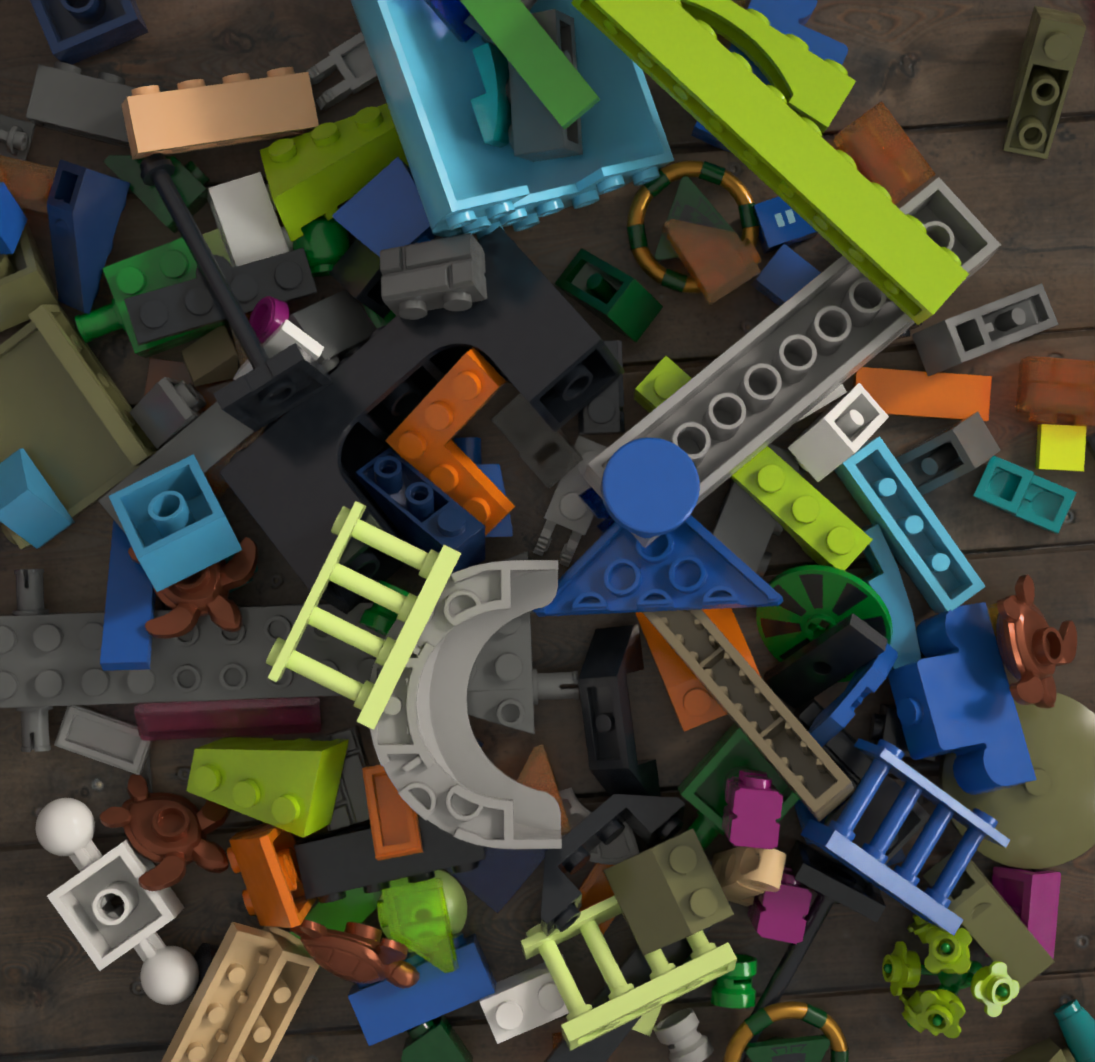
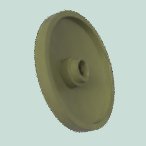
M1057 693L1055 706L1049 709L1039 708L1034 704L1021 705L1014 700L1037 780L1002 790L970 795L960 788L954 777L953 764L956 754L948 753L941 756L939 788L970 811L977 808L998 821L995 829L1010 839L1007 847L1005 848L983 839L977 851L1006 866L1021 869L1050 868L1077 858L1095 844V714L1080 702L1060 693ZM951 818L950 821L954 828L963 837L967 828L954 818Z

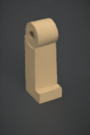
M740 846L715 853L711 867L726 899L737 904L750 906L753 905L756 895L762 894L764 891H779L787 855L776 849Z

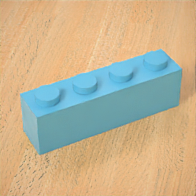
M880 436L866 441L855 454L834 469L871 524H879L891 552L934 613H942L950 609L953 611L986 587Z

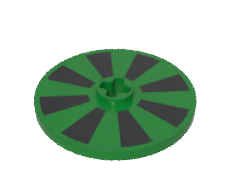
M805 565L782 572L772 579L769 585L783 597L784 601L779 606L757 607L756 622L761 639L770 653L779 662L794 654L852 613L887 638L889 645L892 641V620L881 597L860 578L834 567ZM822 620L829 623L826 629L818 625ZM856 670L838 682L851 681Z

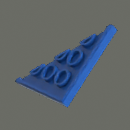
M690 515L681 526L669 533L660 535L646 548L641 545L631 532L614 522L558 580L557 594L553 601L543 608L534 609L533 612L538 617L767 607L779 606L784 600L778 592Z

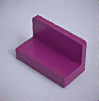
M1007 866L993 867L992 885L1052 959H1054L1061 873L1052 870L1031 872Z

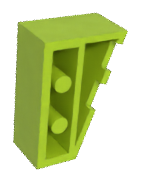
M387 103L378 107H366L357 112L356 115L334 123L320 124L310 132L291 139H279L269 147L259 150L272 199L291 242L303 236L301 228L318 217L324 215L327 220L332 219V215L339 210L337 206L357 194L397 157L408 165Z
M223 737L195 748L186 791L304 838L331 824L349 739L311 741L310 738L273 740V738Z

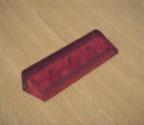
M318 697L145 703L134 706L139 736L144 741L318 733L322 729L321 699Z

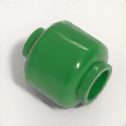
M322 215L301 228L303 236L293 241V250L304 248L313 277L330 276L329 272L351 246L349 231L334 218L327 220Z

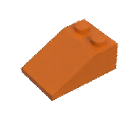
M732 608L702 609L760 676ZM635 612L682 730L685 732L727 715L642 612Z
M267 823L236 833L229 839L231 847L227 848V856L234 873L241 872L247 888L242 891V896L249 915H256L260 926L293 928L301 925L317 898L306 900L294 849L296 844L294 835Z

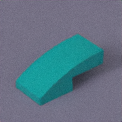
M488 42L472 49L486 93L470 101L484 143L501 148L509 143L508 130L512 124L511 105L507 100L506 81L509 79L508 61L497 46Z
M993 456L987 464L973 497L1058 535L1077 492L1036 476L1033 471Z

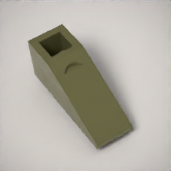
M1034 6L1022 47L1003 151L1048 159L1086 31V25L1079 14Z
M954 850L922 875L931 887L935 884ZM970 860L948 898L951 901L948 908L963 919L961 924L993 961H1001L1006 964L1008 975L1011 979L1018 981L1020 991L1054 964L1055 961L976 864Z

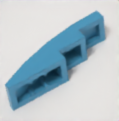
M870 524L861 528L873 539L862 552L873 573L861 580L876 591L885 603L891 616L893 635L890 646L898 652V657L891 668L893 670L921 659L913 612L899 568L879 524Z

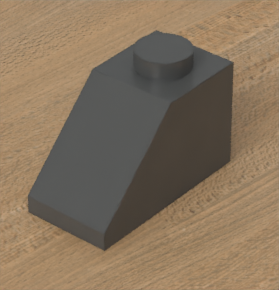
M976 412L943 429L895 457V459L919 493L924 495L976 469L1001 450L979 412Z

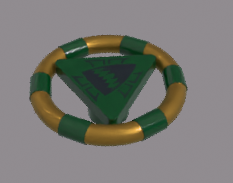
M682 161L659 169L660 177L642 184L634 196L629 209L626 229L630 250L642 270L655 282L681 293L708 292L728 284L745 270L744 268L751 260L758 242L760 225L754 209L756 203L749 190L726 168L706 161ZM689 177H698L699 179L722 186L731 194L738 205L742 226L741 238ZM681 179L653 257L648 248L644 226L646 210L655 196L671 182ZM738 247L734 256L728 259L715 272L703 276H687L667 269L658 262Z
M789 1001L762 1007L745 1019L731 1037L722 1062H741L743 1051H745L751 1062H821L829 1046H831V1062H849V1048L840 1027L825 1011L808 1003ZM783 1019L802 1020L819 1028L824 1033L822 1035L787 1039L775 1036L766 1041L748 1043L753 1036L773 1022Z

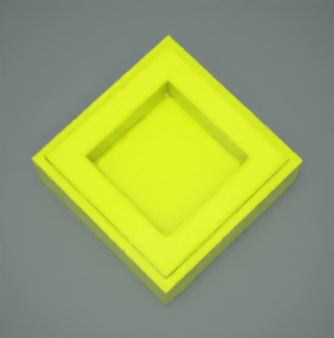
M1039 424L1037 429L1035 469L1083 472L1087 426Z

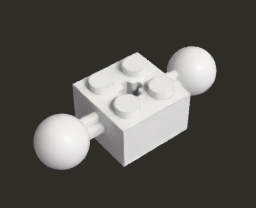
M59 798L48 803L41 810L36 820L35 829L38 841L45 850L54 855L69 856L80 872L48 894L47 897L96 967L101 971L134 948L144 962L141 968L140 979L142 988L150 999L159 1004L174 1005L189 998L198 984V964L187 950L178 946H166L156 932L176 918L185 907L171 887L149 891L139 885L141 875L155 868L154 863L139 854L128 839L105 855H102L92 841L95 832L93 814L84 803L73 798ZM115 895H119L124 904L114 908L110 900Z

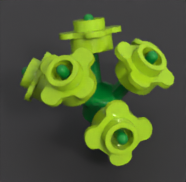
M916 914L913 915L915 922L910 924L907 930L909 933L914 932L915 935H918L923 944H929V956L925 958L924 965H921L920 958L915 951H907L906 944L903 941H897L894 951L891 954H887L883 959L882 973L885 981L891 983V994L899 996V999L904 1003L905 1010L901 1014L907 1021V1025L920 1033L928 1029L935 1036L943 1033L948 1038H957L960 1035L961 1027L959 1026V1020L966 1012L962 1001L957 996L960 989L971 986L972 996L975 1000L985 1005L984 1011L991 1017L999 1016L1003 1006L1008 1004L1012 998L1017 997L1020 989L1018 981L1011 979L1008 975L1005 963L994 961L990 966L982 967L980 962L970 960L968 945L971 944L972 937L966 929L958 928L953 936L926 922ZM921 975H938V979L941 982V985L935 991L927 990L921 993L916 990L910 998L902 994V988H915L920 981Z

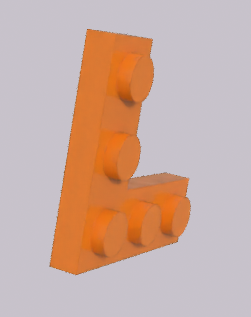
M472 348L461 357L387 438L386 442L401 458L405 459L485 526L486 536L516 506L452 439L507 381L475 348Z

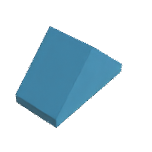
M21 448L0 463V522L38 549L75 522L26 451Z

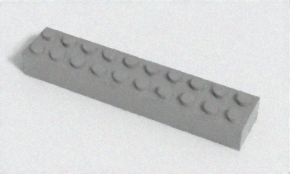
M939 177L900 208L905 215L909 214L917 218L925 226L926 234L940 247L950 249L958 256L961 261V267L969 273L962 283L982 268L1001 246ZM842 255L588 463L583 478L602 498L600 491L602 476L612 455L620 447L633 440L660 438L679 446L693 461L700 481L697 505L915 322ZM632 533L644 548L659 537L654 536L645 539Z

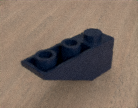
M62 159L59 161L47 200L58 300L74 309L90 314L94 299L99 292V283L103 273L102 268H104L107 257L111 253L119 218L126 206V196L130 183Z
M389 447L355 472L357 479L409 544L427 553L431 549L440 553L444 544L461 552L451 574L479 565L485 560V526L405 459L401 458L393 449Z

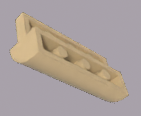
M232 922L161 1062H270L320 965L310 956L299 938L280 928L264 926L263 930Z

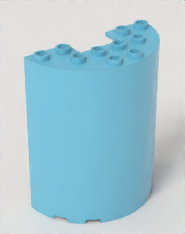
M351 0L434 235L452 237L471 233L476 234L479 240L484 235L491 234L499 226L503 229V227L512 225L515 232L522 231L539 224L538 217L557 213L570 206L578 209L591 205L600 200L599 195L619 189L632 181L634 186L651 182L660 177L659 168L674 161L643 70L571 4L572 0H537L529 11L530 13L556 9L574 18L577 71L597 94L600 101L581 116L583 155L537 162L514 156V150L510 142L501 148L484 143L470 100L486 93L472 49L486 43L481 39V35L464 24V21L471 13L460 0Z

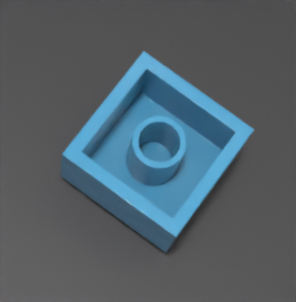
M194 454L109 495L133 551L156 592L242 550Z

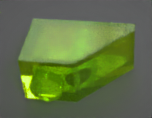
M442 877L383 889L384 899L377 901L378 914L382 927L389 926L391 937L407 946L444 973L459 969Z

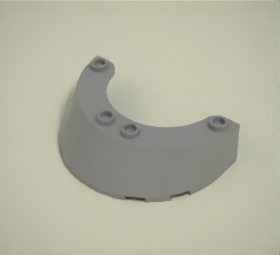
M558 560L489 562L471 566L451 574L375 729L370 728L379 762L384 767L389 779L402 799L424 820H428L457 839L475 845L500 849H562L561 811L555 797L546 791L521 784L499 770L479 746L470 725L467 709L469 677L479 652L490 637L503 625L524 613L543 608L553 601L558 589ZM396 618L384 640L387 637L397 640L405 623ZM374 662L370 682L375 684L383 666Z

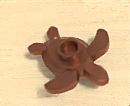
M245 537L240 543L242 550L235 553L227 564L225 559L159 592L155 590L161 601L173 610L163 616L147 621L145 628L148 633L155 638L162 639L186 635L194 628L200 616L207 615L221 629L228 632L239 631L243 624L242 615L238 606L233 600H229L228 596L231 589L242 586L253 576L258 561V548L250 538ZM130 547L128 550L130 557L134 562L140 564L133 548Z
M1021 575L1015 585L1016 595H1011L997 601L999 611L996 625L998 648L1005 666L1018 680V682L1010 684L1009 687L1014 700L1021 705L1034 704L1039 708L1049 709L1055 706L1057 696L1056 685L1052 675L1055 672L1056 666L1069 664L1074 660L1077 650V630L1074 622L1071 620L1062 622L1059 631L1054 627H1049L1044 615L1033 604L1035 587L1032 578L1029 575Z
M132 774L127 787V793L131 798L125 801L122 807H110L100 814V821L105 827H123L127 839L133 848L144 858L159 864L139 878V885L145 890H162L179 883L185 876L186 865L192 862H196V865L211 873H222L229 868V861L225 850L218 843L206 840V835L220 827L227 819L230 810L227 807L207 800L199 811L191 801L180 795L160 792L149 793L146 780L141 775Z
M305 919L301 925L289 928L290 931L301 937L300 940L304 944L305 949L318 965L341 979L362 984L375 983L386 979L394 986L403 989L412 987L419 980L420 973L417 972L416 968L408 962L402 961L407 958L408 947L386 938H382L380 943L382 931L377 928L360 923L347 922L345 930L342 932L328 929L324 925Z

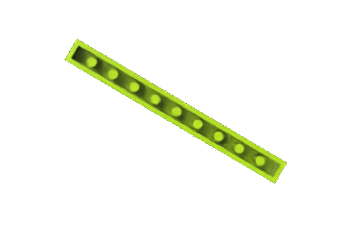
M572 0L571 4L917 325L934 315L969 275L961 267V261L954 252L935 243L926 234L925 226L917 218L909 214L905 215L893 204L890 194L884 187L865 178L857 170L855 161L842 150H835L822 138L820 129L813 121L800 117L787 105L785 96L772 85H765L752 73V68L748 61L736 52L731 53L717 40L714 30L706 22L695 20L682 8L680 0Z

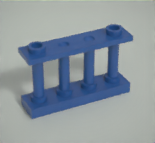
M858 738L854 747L873 760L837 821L831 820L829 825L825 826L809 819L800 835L926 922L954 936L963 919L948 909L951 901L948 899L983 839L1005 848L1010 839L995 829L998 824L996 819L977 808L970 811L903 762L902 758L905 753L893 744L880 739L876 745ZM890 772L905 784L870 843H863L860 848L852 842L856 836L853 830L886 775ZM922 795L936 805V808L902 865H895L892 870L885 865L888 860V856L885 854L918 798ZM951 818H954L965 826L967 830L932 889L927 887L923 892L917 888L920 882L917 875Z

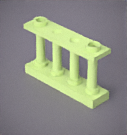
M355 501L352 509L343 506L331 529V532L338 535L287 640L280 637L277 638L265 663L273 667L268 678L275 682L282 678L286 668L355 701L353 706L362 710L356 722L374 730L461 552L444 544L440 553L432 549L427 553L360 520L366 505ZM351 537L420 570L418 575L425 578L426 581L419 596L417 597L409 593L406 597L339 564ZM329 581L397 613V619L405 623L397 640L390 637L383 640L318 608L317 605ZM309 624L376 657L375 663L383 666L375 684L368 680L363 684L295 651L307 625Z
M612 896L581 911L580 917L563 932L556 929L549 936H546L541 930V924L534 926L526 932L527 938L521 940V947L526 960L539 953L541 954L568 1009L569 1014L566 1016L568 1022L562 1024L561 1028L562 1035L571 1051L734 970L737 957L729 942L716 947L715 943H709L703 930L686 937L693 950V953L690 955L692 960L677 968L674 963H668L661 948L648 953L644 957L652 971L649 975L651 981L634 988L632 983L627 984L598 926L622 913L615 896ZM582 933L611 992L608 995L610 1001L594 1009L591 1004H585L557 947L558 944Z

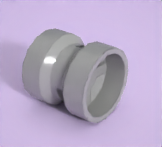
M692 1008L682 1009L660 1021L653 1029L660 1043L669 1045L668 1049L670 1052L668 1058L670 1062H702L714 1051L708 1037L702 1035L697 1030L699 1020Z

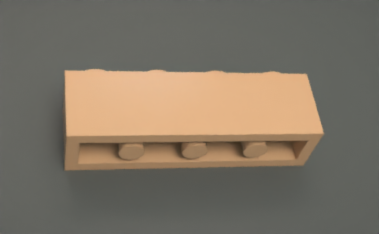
M282 67L267 71L266 78L250 80L249 73H238L223 77V84L206 86L204 79H194L178 83V90L160 92L158 85L132 89V96L126 97L121 104L132 160L146 158L157 153L169 155L298 136L310 132L319 123L309 72L295 74L294 67Z

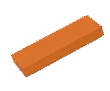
M862 367L854 373L853 387L860 383L887 415L962 420L979 412L984 422L989 421L992 376L940 372L928 376L926 371Z

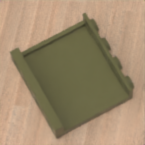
M42 304L28 315L32 320L30 323L0 345V463L17 450L23 448L72 519H75L97 503L98 500L155 454L158 449H156L129 413L132 410L131 406L88 344L84 342L62 307L54 304ZM1 523V529L10 542L18 545L21 550L33 547Z

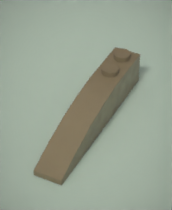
M702 609L642 612L819 822L854 793L855 789L850 779Z

